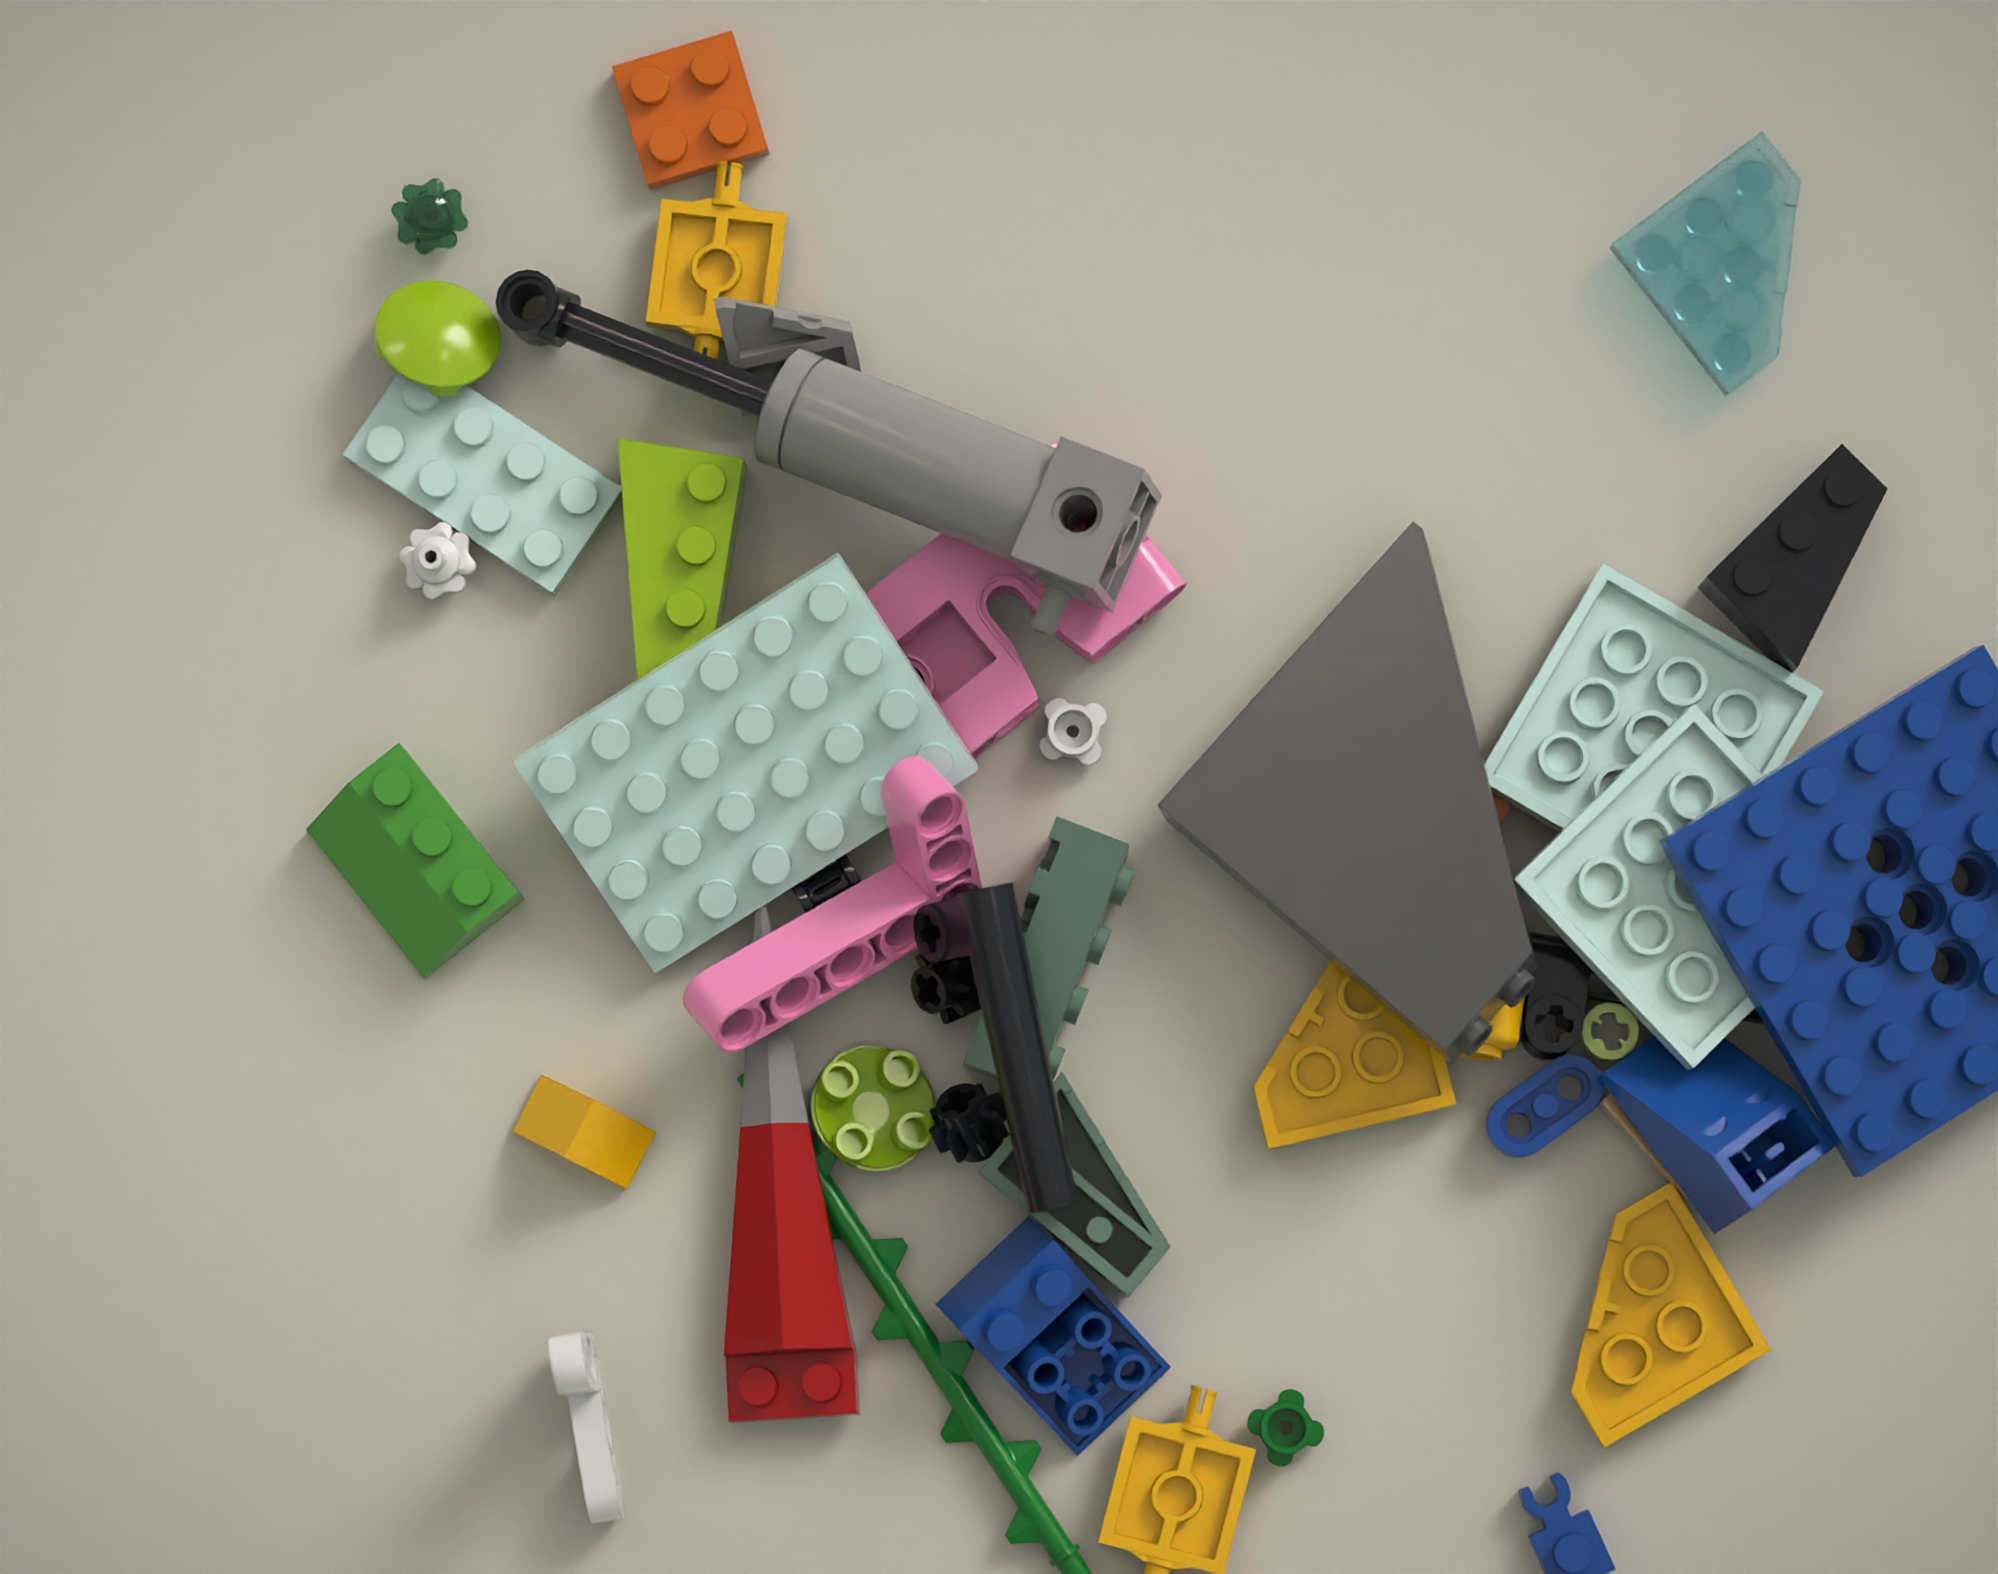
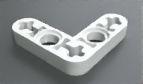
M579 1331L549 1337V1355L556 1391L559 1396H568L591 1524L624 1519L622 1492L594 1336L592 1333Z

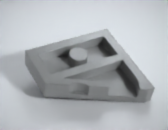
M728 297L714 298L728 362L732 366L774 381L789 356L798 349H804L861 371L850 321ZM740 410L742 417L752 415L751 413Z

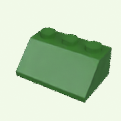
M400 743L348 782L306 829L424 979L525 900Z

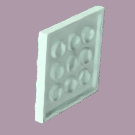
M1603 563L1487 758L1485 767L1493 794L1560 833L1691 705L1695 704L1745 758L1765 776L1784 763L1824 691Z
M1695 704L1688 707L1514 876L1517 892L1687 1070L1697 1066L1755 1007L1658 841L1764 777Z

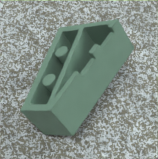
M1061 1072L1054 1080L1078 1203L1028 1214L1010 1134L979 1170V1174L1125 1297L1129 1298L1171 1246L1120 1167L1096 1125L1089 1117L1065 1075Z

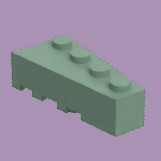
M1056 816L1048 837L1052 839L1045 858L1041 860L1035 871L1024 903L1025 909L1020 919L1053 1080L1066 1050L1054 1045L1063 1021L1073 1025L1076 1024L1089 989L1078 985L1087 961L1099 965L1112 929L1101 926L1108 905L1112 902L1122 906L1135 870L1124 866L1128 856V843ZM981 1013L965 1055L963 1066L997 1079L984 1018Z

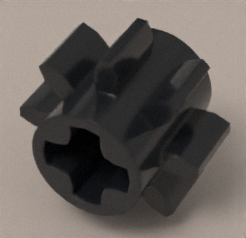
M921 953L916 955L915 959L920 968L915 970L911 977V992L914 1000L924 1012L930 1014L940 1012L943 1024H948L981 1010L969 955L941 962H929Z
M962 1083L950 1087L940 1095L936 1102V1107L931 1108L929 1111L935 1125L928 1131L940 1153L951 1150L957 1163H961L963 1160L974 1163L990 1158L1003 1143V1138L1009 1136V1132L1003 1122L1006 1120L1001 1095L998 1092L988 1096L982 1083H978L976 1086L970 1083Z

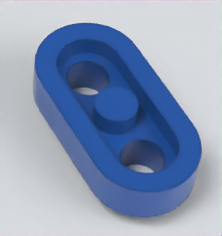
M1563 1055L1548 1063L1500 1098L1491 1107L1486 1118V1133L1494 1148L1500 1153L1513 1158L1530 1156L1589 1115L1599 1105L1604 1092V1083L1598 1077L1601 1073L1597 1066L1583 1056ZM1571 1076L1578 1080L1581 1092L1577 1099L1566 1100L1559 1094L1558 1083L1562 1077ZM1521 1114L1527 1118L1529 1131L1525 1137L1516 1138L1508 1133L1506 1121L1510 1115Z

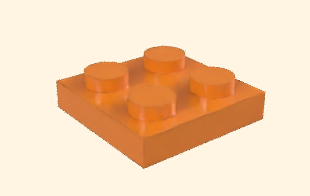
M732 30L612 66L649 190L717 170L716 163L719 161H727L728 166H730L731 162L741 163L769 154Z

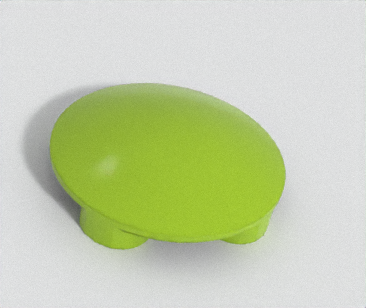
M419 281L405 285L386 298L376 317L373 349L376 355L381 360L387 362L400 375L417 384L426 386L431 393L439 397L454 396L461 391L462 386L471 384L483 377L494 365L500 351V328L490 308L474 293L452 283Z
M876 1045L854 1047L834 1057L817 1077L811 1095V1115L814 1128L824 1146L845 1164L871 1172L896 1169L915 1158L932 1139L928 1130L935 1125L929 1112L931 1108L936 1107L934 1094L929 1081L920 1069L918 1060L910 1052Z

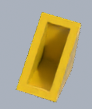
M542 1074L512 1131L626 1189L629 1188L656 1134V1131Z

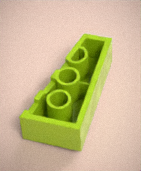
M617 438L637 680L722 626L748 471L743 457Z

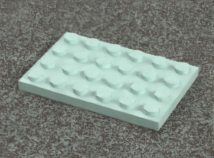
M838 552L521 753L513 761L514 766L655 974L888 828L881 795V785L889 770L902 759L910 756H921L927 759L952 787L978 771V764Z

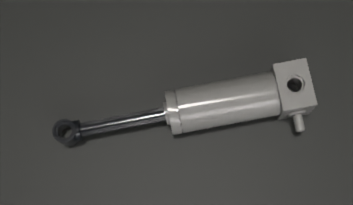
M527 269L515 272L503 281L497 292L495 302L498 315L504 324L528 344L538 346L550 344L560 348L568 341L759 417L754 451L757 461L1015 562L1031 581L1046 587L1031 626L1032 629L1048 636L1055 634L1069 598L1084 601L1111 613L1113 612L1162 497L1144 468L1062 436L1055 448L804 349H798L790 355L775 380L771 381L582 307L579 295L557 287L547 276L539 271ZM536 296H546V306L541 315L532 320H523V307L527 301ZM1096 518L1091 528L1077 533L1082 523L1088 519Z

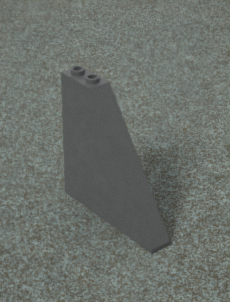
M1413 521L1157 805L1168 823L1452 1064L1462 1052L1466 1056H1471L1483 1045L1493 1030V1026L1489 1022L1505 1004L1513 1008L1525 998L1536 982V978L1532 974L1537 969V964L1519 894L1515 886L1508 851L1430 549L1423 529Z

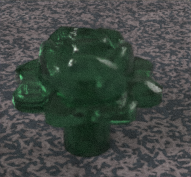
M433 178L424 185L409 184L404 186L402 197L405 202L394 203L391 208L392 214L399 224V241L404 244H410L415 241V248L422 255L430 253L435 248L451 249L455 247L458 241L454 231L461 232L468 226V220L461 211V193L456 189H449L444 192V183L438 178Z

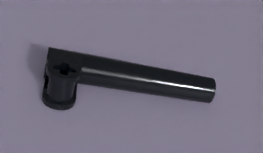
M1010 882L956 894L957 898L920 907L914 917L913 929L917 947L923 957L929 962H941L967 955L970 957L1028 1214L1077 1204L1078 1198L1013 883Z
M1532 932L1530 940L1537 964V969L1532 975L1536 978V982L1526 995L1527 1000L1520 1042L1524 1050L1532 1057L1542 1061H1550L1565 1055L1579 1040L1583 1030L1587 999L1624 1003L1561 937ZM1755 1008L1742 1020V1022L1765 1025ZM1547 1014L1556 1016V1026L1566 1029V1032L1561 1033L1554 1042L1546 1041V1031L1535 1026V1024H1540Z

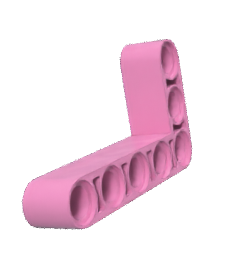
M910 756L902 759L889 770L881 785V795L895 854V863L702 971L688 984L683 995V1005L719 1049L726 1052H735L746 1048L917 950L913 924L916 912L920 907L957 898L956 894L982 888L965 802L962 796L927 759L921 756Z

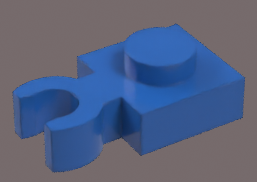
M1556 1472L1550 1475L1551 1482L1556 1489V1497L1549 1505H1539L1534 1500L1533 1493L1528 1486L1519 1489V1497L1524 1509L1529 1514L1540 1518L1544 1529L1528 1535V1538L1545 1574H1607L1616 1570L1590 1511L1585 1509L1577 1514L1570 1515L1567 1508L1571 1497L1570 1487L1560 1473Z

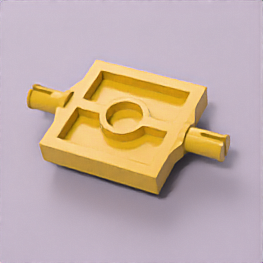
M727 161L716 163L717 171L713 198H706L695 202L661 198L645 321L647 327L678 330L691 337H695L694 351L704 355L707 352V356L717 360L720 341H723L714 298L728 297L777 307L788 221L787 213L757 210L738 201L741 174L744 166L731 162L729 185L726 186L729 168Z
M1191 1385L1182 1423L1159 1424L1130 1416L1098 1543L1132 1552L1142 1561L1146 1562L1143 1574H1170L1171 1569L1196 1568L1215 1574L1225 1573L1256 1449L1224 1441L1211 1430H1207L1215 1398L1218 1395L1216 1391L1206 1389L1201 1412L1198 1414L1197 1409L1203 1388Z

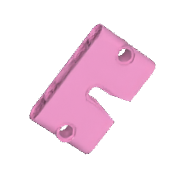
M1059 441L1055 442L1051 446L1056 448ZM1088 519L1082 523L1077 533L1086 531L1088 524L1093 519ZM940 533L865 594L921 679H923L924 684L972 757L976 759L1040 707L1037 693L1013 643L988 612L989 604L995 597L1001 594H1011L1018 597L1030 612L1035 615L1046 587L1031 581L1015 562ZM1145 535L1113 612L1111 613L1084 601L1069 598L1054 635L1090 663L1094 664L1182 592L1187 583L1151 539Z

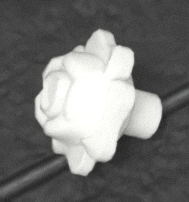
M445 522L438 523L430 530L415 529L412 531L409 538L413 547L406 546L399 554L400 560L407 568V586L412 589L423 587L424 595L433 600L445 592L459 593L463 591L466 586V580L463 575L472 574L476 570V563L469 554V536L463 532L453 534L451 526Z

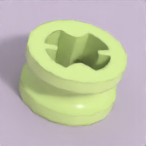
M1608 1002L1597 1005L1584 1016L1583 1030L1580 1036L1581 1046L1588 1055L1599 1061L1611 1062L1619 1060L1630 1053L1638 1042L1639 1026L1637 1019L1628 1008L1621 1004ZM1612 1015L1615 1025L1625 1026L1626 1040L1620 1038L1615 1042L1619 1049L1606 1050L1603 1039H1593L1591 1033L1592 1024L1596 1026L1602 1024L1598 1016Z

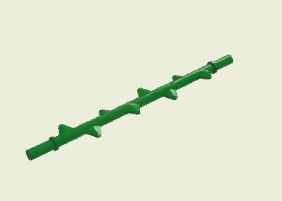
M744 1073L737 1078L742 1088ZM813 1140L833 1240L842 1239L885 1304L871 1331L877 1341L908 1339L952 1406L951 1412L940 1433L946 1443L975 1442L1018 1507L1005 1534L1010 1544L1041 1542L1052 1559L1049 1561L1052 1567L1056 1565L1061 1574H1092L1077 1551L1080 1549L1078 1543L1073 1545L1029 1478V1474L1042 1450L1036 1440L1006 1442L962 1376L974 1352L972 1344L969 1341L940 1342L895 1274L908 1249L906 1242L903 1238L874 1240L871 1238L830 1175L837 1158L824 1146L821 1140Z

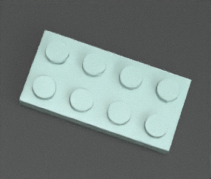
M399 373L342 454L345 459L439 521L449 524L457 533L463 532L468 535L471 542L553 596L556 595L622 497L621 486L469 386H462L461 391L454 396L439 397L431 393L426 386L410 381Z

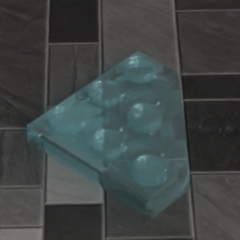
M1763 131L1615 240L1610 246V250L1725 397L1776 360L1780 350L1781 324L1785 294L1788 287L1793 248L1792 237L1801 179Z

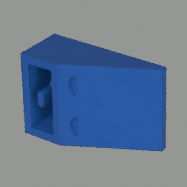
M1653 1036L1598 1076L1714 1234L1752 1211L1836 1146L1831 1136L1797 1091L1725 1038L1697 1066L1687 1070Z
M1030 1216L935 1304L1077 1456L1171 1368L1054 1239Z

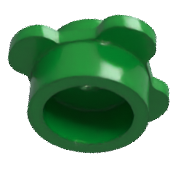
M1293 1389L1282 1391L1279 1394L1278 1401L1267 1409L1253 1410L1247 1420L1249 1431L1254 1435L1260 1436L1268 1448V1460L1276 1466L1289 1465L1296 1452L1306 1446L1315 1447L1319 1445L1324 1437L1322 1424L1310 1418L1303 1407V1395ZM1284 1421L1289 1422L1292 1426L1289 1434L1280 1432L1279 1426Z

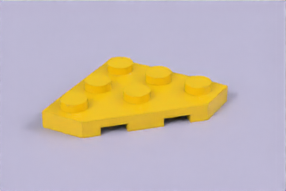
M1331 961L1253 1086L1267 1150L1456 1105L1445 1058Z
M1672 1182L1667 1183L1613 1216L1569 1393L1602 1448L1616 1442L1771 1351L1763 1334Z

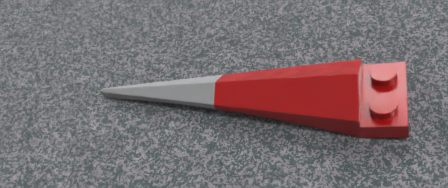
M765 905L756 910L754 942L773 932L769 910ZM790 1022L747 1046L745 1052L723 1355L726 1359L728 1422L731 1423L860 1415L857 1350L824 1199Z

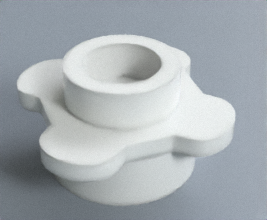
M1055 698L1048 702L1044 709L1045 717L1048 719L1047 734L1041 739L1039 744L1042 755L1051 761H1055L1060 757L1078 759L1082 765L1086 766L1096 763L1102 755V748L1098 744L1099 730L1107 721L1104 708L1097 703H1090L1087 706L1068 704L1063 698ZM1070 726H1076L1079 729L1077 737L1072 738L1068 736L1067 729Z

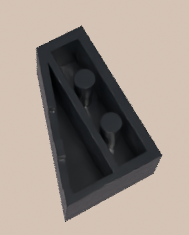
M1841 444L1703 580L1698 589L1768 659L1793 673L1798 668L1888 488Z

